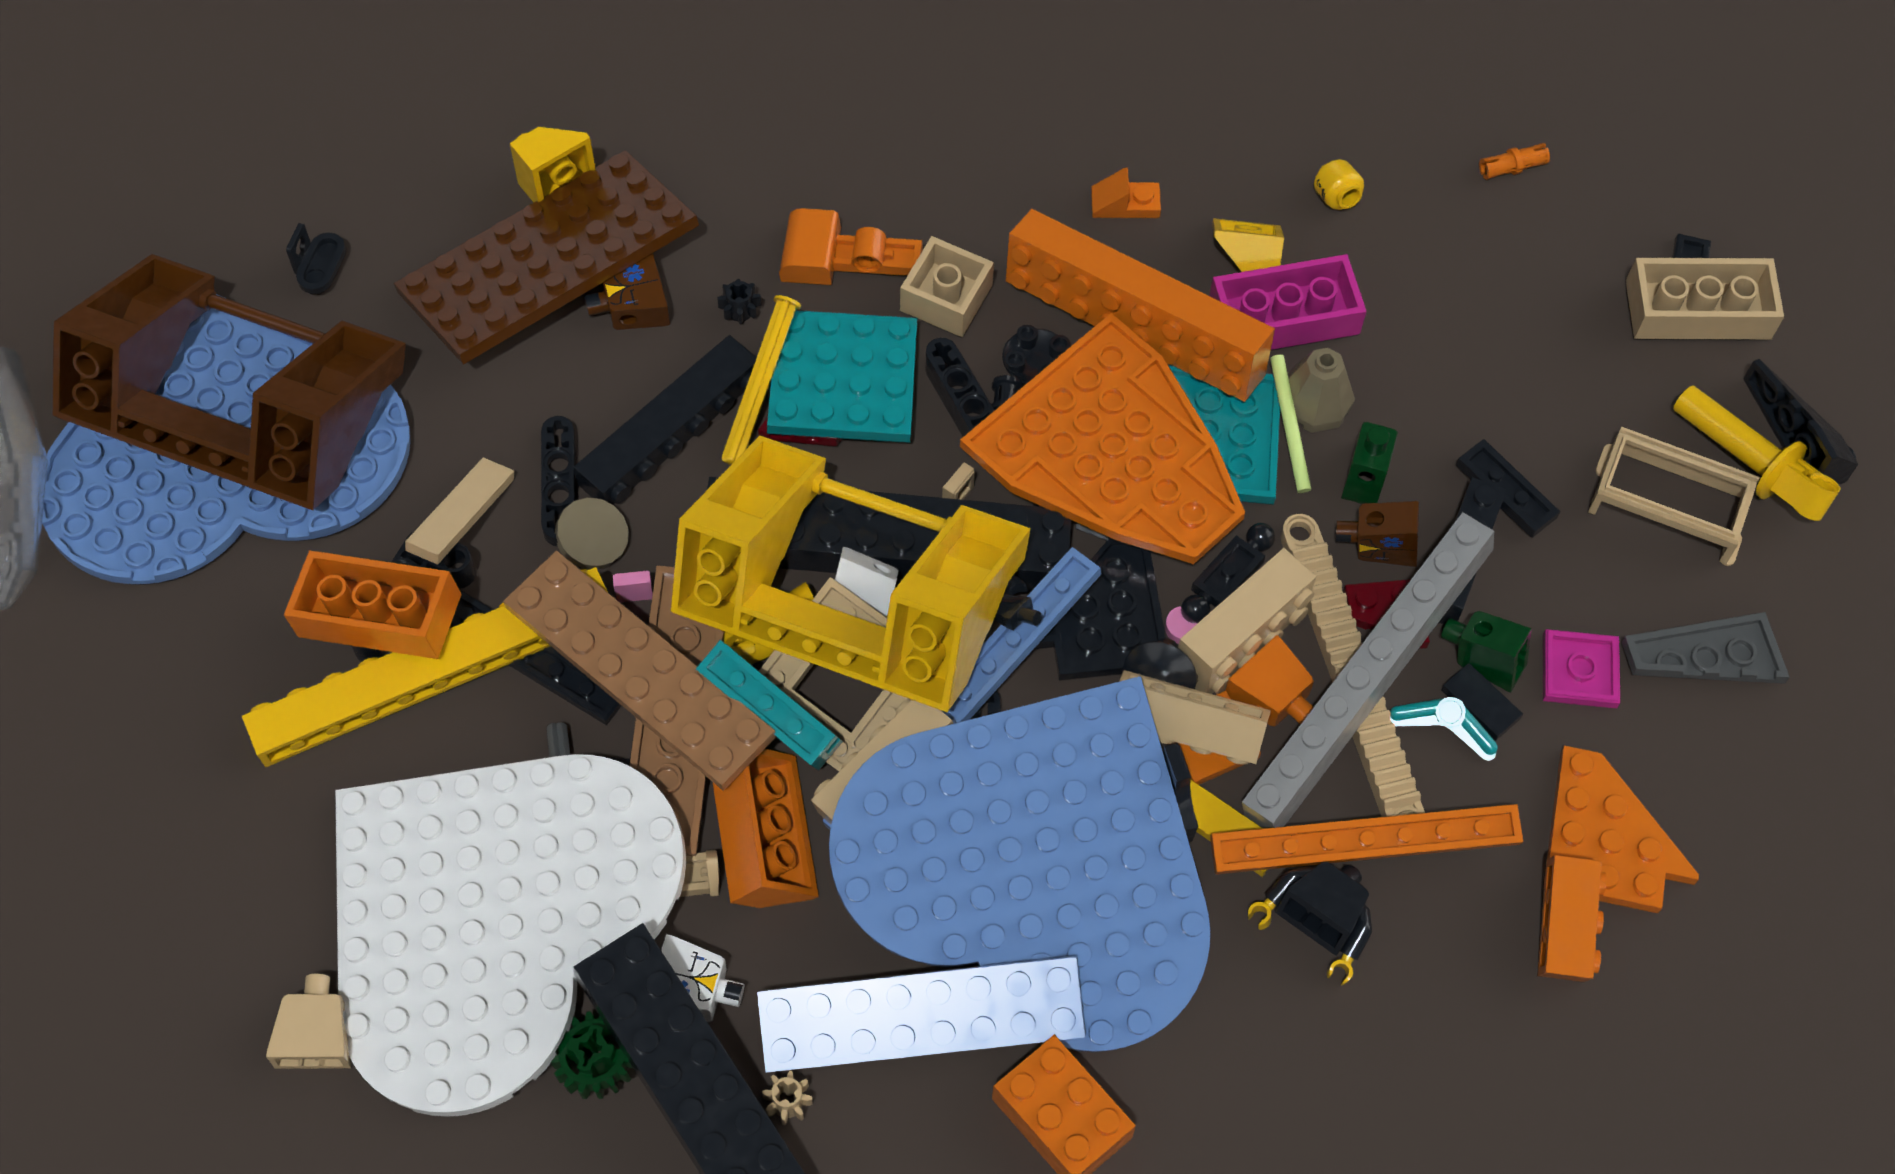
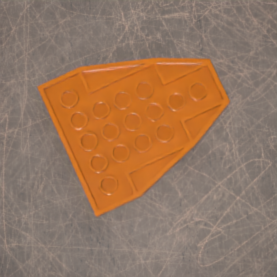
M1112 313L1106 316L960 439V448L1011 493L1050 511H1057L1063 517L1114 540L1187 563L1195 564L1244 520L1245 510L1217 444L1165 359Z

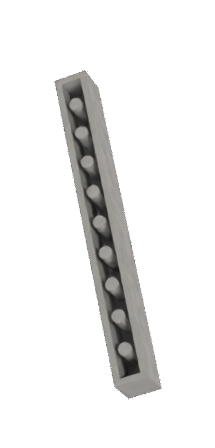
M1462 512L1244 798L1242 806L1245 817L1263 829L1284 827L1493 551L1494 531Z

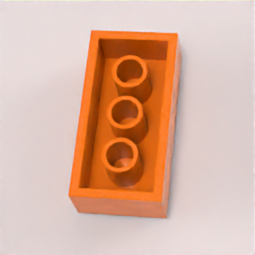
M309 550L284 612V617L299 638L438 659L462 594L450 571Z

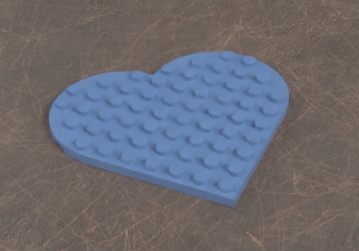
M211 308L190 323L170 369L165 372L156 395L251 429L253 392L304 352L312 343ZM390 384L379 398L364 435L358 441L339 487L314 510L68 422L50 447L42 463L38 477L40 480L39 498H37L38 512L49 538L58 551L69 562L84 572L103 580L123 584H151L173 580L192 573L212 562L225 552L243 531L268 539L300 541L340 532L366 518L388 498L404 472L411 441L408 417L401 398Z
M1141 676L901 738L870 757L852 776L838 800L830 829L829 860L837 893L854 922L874 942L900 957L931 966H963L978 963V966L1076 956L1085 1038L1060 1040L1067 1049L1101 1052L1121 1049L1139 1043L1171 1023L1187 1006L1196 992L1203 977L1209 954V914Z

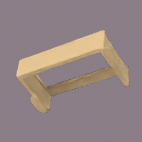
M1621 427L1614 443L1605 445L1595 470L1596 474L1601 478L1588 513L1595 515L1601 502L1611 504L1724 546L1719 562L1725 566L1733 565L1742 542L1741 531L1760 477ZM1621 454L1740 497L1730 530L1610 486Z

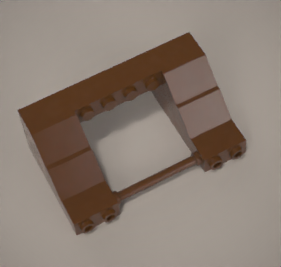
M154 254L149 255L54 321L52 416L310 510H314L339 487L358 441L364 435L382 392L403 374L405 342L345 321H340L327 333L314 330L218 296L214 291V275ZM211 308L312 343L304 352L253 392L251 429L156 395L165 372L170 369L190 323Z

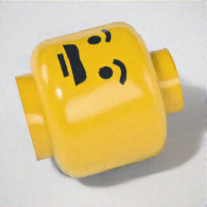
M1341 159L1324 164L1319 169L1314 180L1316 193L1331 209L1335 210L1348 209L1355 206L1360 201L1365 186L1363 177L1348 161Z

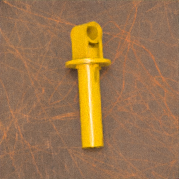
M1694 385L1688 387L1677 399L1673 408L1676 413L1762 476L1756 488V495L1759 498L1767 499L1775 493L1805 518L1814 521H1820L1841 488L1832 478L1822 474L1803 460L1807 450V446L1804 443L1797 441L1782 451Z

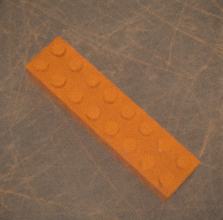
M1031 209L1009 233L1006 282L1014 287L1022 289L1042 299L1045 303L1052 304L1073 317L1093 326H1096L1112 313L1161 354L1167 364L1244 402L1265 377L1275 328L1034 209Z

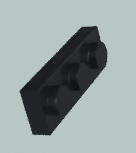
M1485 439L1458 458L1456 466L1470 479L1473 477L1507 489L1500 508L1531 538L1558 518L1561 511Z

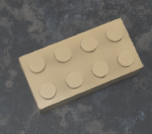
M1636 258L1626 279L1634 339L1772 340L1784 319L1774 258Z
M1285 548L1280 550L1180 639L1178 648L1191 659L1198 675L1195 690L1210 694L1223 692L1226 689L1228 679L1276 635L1282 638L1283 630L1288 625H1298L1308 614L1309 609L1307 605L1314 596L1312 589L1316 576Z

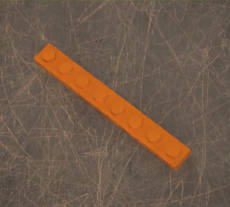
M1518 804L1214 833L1210 836L1215 875L1318 865L1322 862L1338 863L1520 845L1524 842Z

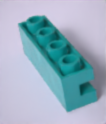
M719 640L696 668L698 672L728 697L740 701L773 728L776 732L774 735L818 771L843 742L723 641Z

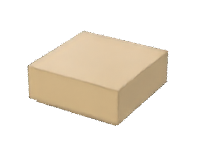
M964 462L943 486L942 498L964 500L974 488V468Z

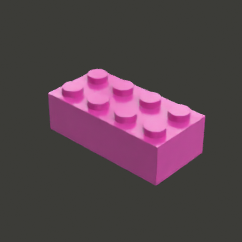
M1347 254L1216 276L1212 279L1209 294L1210 297L1275 328L1271 350L1358 335L1361 332L1367 312Z

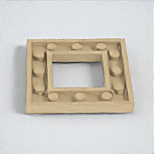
M831 577L812 600V602L886 628L887 618ZM774 650L759 672L843 741L826 761L837 771L842 769V764L846 758L854 752L859 753L869 743L871 734L879 726H886L896 716L899 706L909 699L883 690L853 731L849 732L794 691L814 664Z

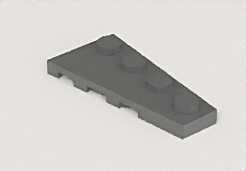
M1766 612L1628 635L1621 642L1632 675L1785 684L1790 678Z

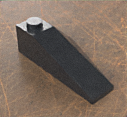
M1761 359L1754 360L1743 380L1782 448L1784 449L1797 441H1801L1807 446L1803 460L1822 474L1832 478L1838 485L1847 482L1858 466L1853 449L1847 446L1840 433Z

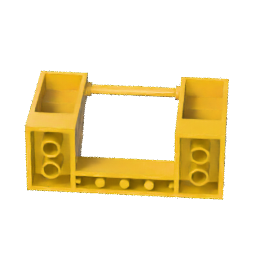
M759 435L679 518L671 612L948 712L969 682L1009 580L1025 560L1031 528L961 505L952 517L949 516L946 520L945 518L829 479L828 475L824 473L826 458ZM825 492L939 532L891 593L886 628L771 587L802 512L817 494L821 495Z

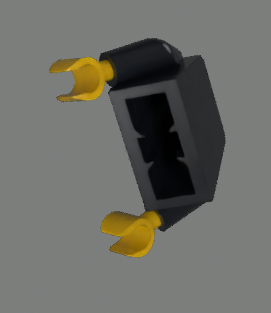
M1322 862L1314 869L1304 867L1286 871L1265 894L1267 899L1264 902L1253 903L1248 909V920L1259 911L1267 915L1258 925V929L1263 930L1271 924V911L1277 906L1276 914L1332 954L1337 956L1341 951L1343 953L1341 959L1334 961L1327 970L1328 979L1335 967H1341L1345 970L1346 977L1342 981L1341 986L1351 979L1353 975L1351 964L1354 959H1359L1372 934L1371 912L1365 905L1369 892L1360 885L1362 881L1360 871L1351 865H1345L1339 870L1329 862Z

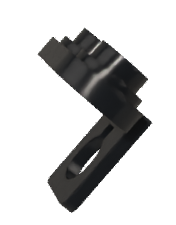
M298 223L287 245L286 252L300 288L310 294H319L331 286L346 254L344 241L339 235L330 232L322 233L311 242L305 224ZM300 239V253L298 255L296 253V248L298 241Z

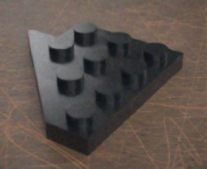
M1109 538L1093 556L1091 561L1101 568L1102 574L1034 648L1054 647L1059 681L1123 674L1125 659L1135 647L1146 642L1159 641L1166 638L1151 551Z

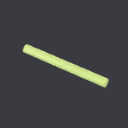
M1275 355L1270 358L1296 488L1298 493H1305L1311 491V484L1284 355Z

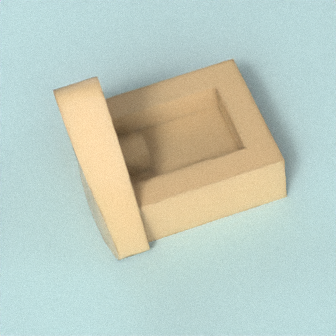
M707 850L706 852L697 853L696 856H686L685 878L680 897L710 894L711 897L719 896L720 869L716 850Z

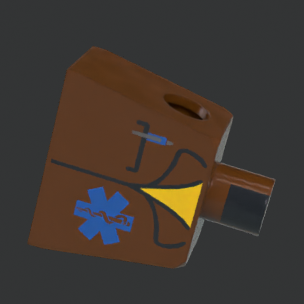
M653 253L602 283L603 291L584 295L588 315L609 311L613 328L616 330L670 325L668 306Z
M1419 501L1362 504L1359 506V521L1337 520L1336 542L1358 543V559L1362 561L1417 567Z

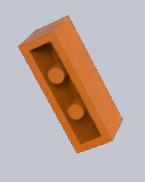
M1554 855L1546 860L1537 976L1586 982L1593 979L1594 973L1597 974L1599 972L1601 952L1600 950H1595L1596 935L1601 934L1604 924L1603 911H1598L1599 895H1604L1607 883L1606 873L1601 872L1602 861Z

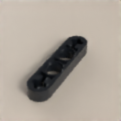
M564 416L550 417L543 423L541 429V525L545 540L553 546H557L558 542L554 532L556 525L555 514L561 515L568 505L576 501V477L573 468L576 465L575 433L572 422ZM558 429L563 430L561 434L562 447H556L554 439ZM561 458L567 460L568 466L562 471L557 472L549 468V464L554 459ZM555 490H564L569 494L568 498L561 503L550 501L549 495Z

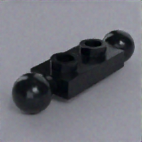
M1266 523L1253 524L1247 531V542L1236 535L1193 582L1191 588L1197 595L1188 596L1181 605V614L1186 621L1199 623L1210 613V604L1216 608L1264 563L1266 556L1260 551L1268 550L1275 542V532L1270 525Z

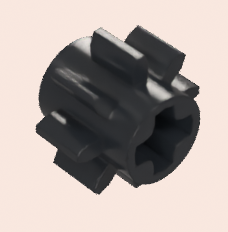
M737 279L729 285H722L723 296L717 297L718 308L724 309L725 320L731 318L742 324L743 321L748 320L750 317H757L756 307L762 306L761 294H755V284L753 282L748 284Z

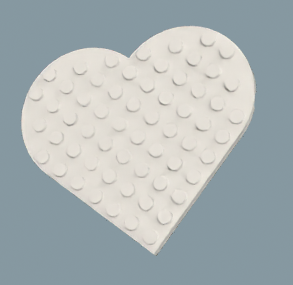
M573 754L335 790L338 995H341L345 1002L343 1018L348 1040L349 1057L362 1077L391 1102L393 1101L403 1107L412 1109L414 1112L432 1116H462L493 1108L513 1098V1093L520 1090L532 1079L535 1081L557 1055L555 1051L561 1043L565 1032L569 1031L577 999V979L574 976L573 966L641 923H644L653 939H655L667 924L666 918L672 910L675 901L679 900L686 870L685 842L675 812L657 786L639 771L619 761L595 755Z

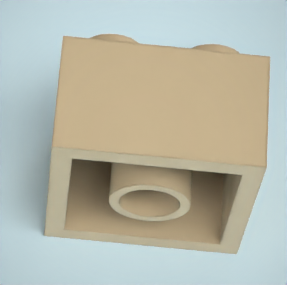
M931 236L900 287V311L963 337L993 286L994 262Z

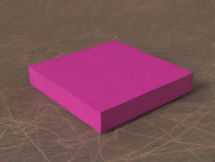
M1545 629L1543 633V701L1617 709L1620 705L1619 636Z

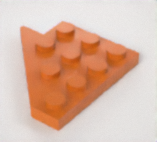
M1563 746L1560 752L1547 860L1554 855L1602 861L1601 872L1606 873L1607 883L1604 895H1599V901L1658 914L1663 906L1665 879L1695 885L1699 880V874L1602 753Z

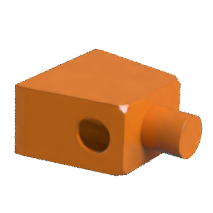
M1278 635L1228 679L1225 689L1232 700L1271 710L1267 724L1274 727L1288 715L1301 725L1314 708L1306 700L1314 683L1313 677Z

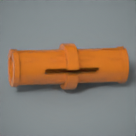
M1545 143L1522 149L1514 147L1508 149L1507 153L1480 159L1479 169L1485 180L1508 173L1516 175L1522 173L1524 169L1548 164L1550 162V152L1548 147L1546 148Z

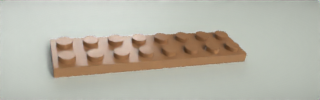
M557 550L503 601L507 610L723 791L776 738L774 735L776 732L773 728L740 701L728 697L696 670L697 666Z
M657 565L648 626L698 667L719 640L723 641L724 631L672 613L671 602L675 567ZM636 718L630 767L646 776L663 793L680 823L685 842L686 856H696L706 776Z

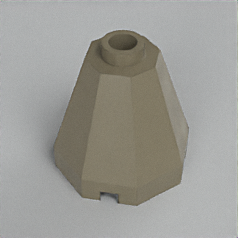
M1330 348L1313 350L1297 363L1288 374L1297 421L1303 424V429L1310 433L1339 428L1355 402L1341 354Z

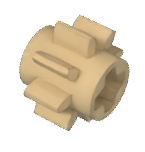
M790 1070L787 1077L781 1079L772 1075V1090H762L763 1099L773 1101L767 1106L766 1114L772 1116L777 1113L781 1116L782 1125H786L788 1118L795 1116L802 1121L804 1119L803 1105L810 1106L813 1104L812 1096L802 1094L809 1087L808 1080L804 1079L798 1082L794 1079L793 1072ZM784 1092L788 1096L794 1094L795 1101L789 1103L786 1099L781 1101L780 1094Z

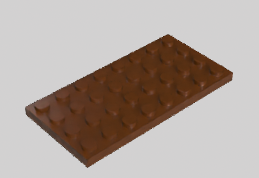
M624 150L595 167L596 170L587 171L564 186L555 189L550 194L544 196V200L538 203L536 201L527 205L524 209L496 223L477 236L468 239L449 252L440 255L416 271L409 273L404 278L395 282L394 286L404 301L464 365L698 227L699 223L696 214Z

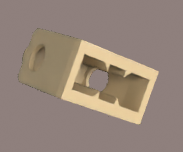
M309 974L305 979L304 994H287L283 996L266 1054L267 1059L275 1069L351 1068L352 1061L348 1053V1040L343 1018L345 1002L341 995L329 994V976Z

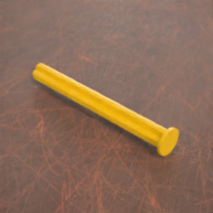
M782 295L774 296L773 300L776 304L721 457L722 461L728 465H732L748 447L795 311L801 308V304L792 298Z

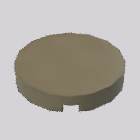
M586 497L573 501L562 511L555 525L557 546L560 553L572 564L582 569L590 570L594 567H597V569L609 567L621 557L628 543V526L624 516L614 505L598 498Z

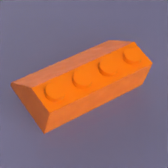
M764 749L724 791L713 783L730 903L755 908L814 900L819 897L796 756Z

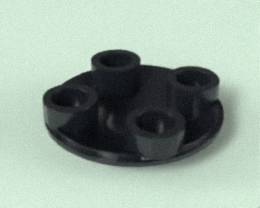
M1023 325L1018 328L1017 333L1006 342L1003 348L1002 360L1004 367L1011 376H1015L1021 379L1024 384H1027L1070 348V341L1067 337L1052 331L1036 329L1032 325Z
M1169 638L1138 645L1128 654L1123 665V671L1133 672L1195 689L1198 682V675L1191 659L1178 648L1174 640Z

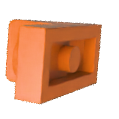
M1123 168L1091 186L1092 218H1160V184L1154 182H1129L1128 168Z

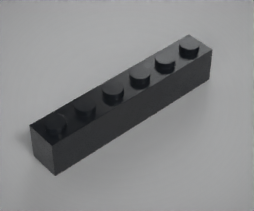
M729 334L573 467L577 485L592 498L602 499L612 505L623 502L638 483L650 479L659 465L667 458L675 457L688 440L693 436L702 434L710 421L717 415L726 413L733 406L734 401L745 392L757 357Z

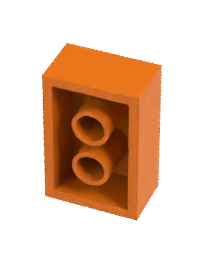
M1055 1035L993 1086L992 1100L1057 1174H1092L1133 1137L1136 1125Z

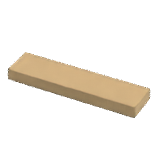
M483 457L405 541V551L438 565L513 482L514 470Z

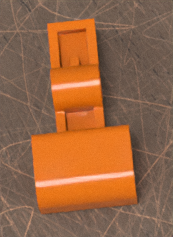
M795 209L789 214L779 275L781 282L832 285L834 271L908 276L923 251L922 240L887 238L882 230L874 227H862L856 231L855 236L840 235L841 225L838 212L822 209Z

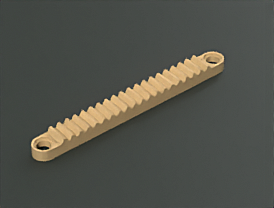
M1294 514L1289 516L1284 522L1281 542L1283 548L1316 576L1312 589L1314 596L1307 605L1309 609L1308 616L1333 682L1362 645L1361 633L1357 631L1356 619L1352 618L1351 606L1347 604V595L1342 591V582L1338 580L1337 568L1333 567L1332 555L1328 553L1327 542L1324 543L1318 524L1308 515ZM1294 527H1302L1308 531L1310 537L1302 541L1296 540L1291 536L1290 530ZM1382 696L1352 736L1381 817L1425 813L1421 803L1420 791L1416 790V780L1411 776L1410 764L1406 763V753L1400 747V737L1396 736L1395 724L1390 720V711L1386 709V700Z

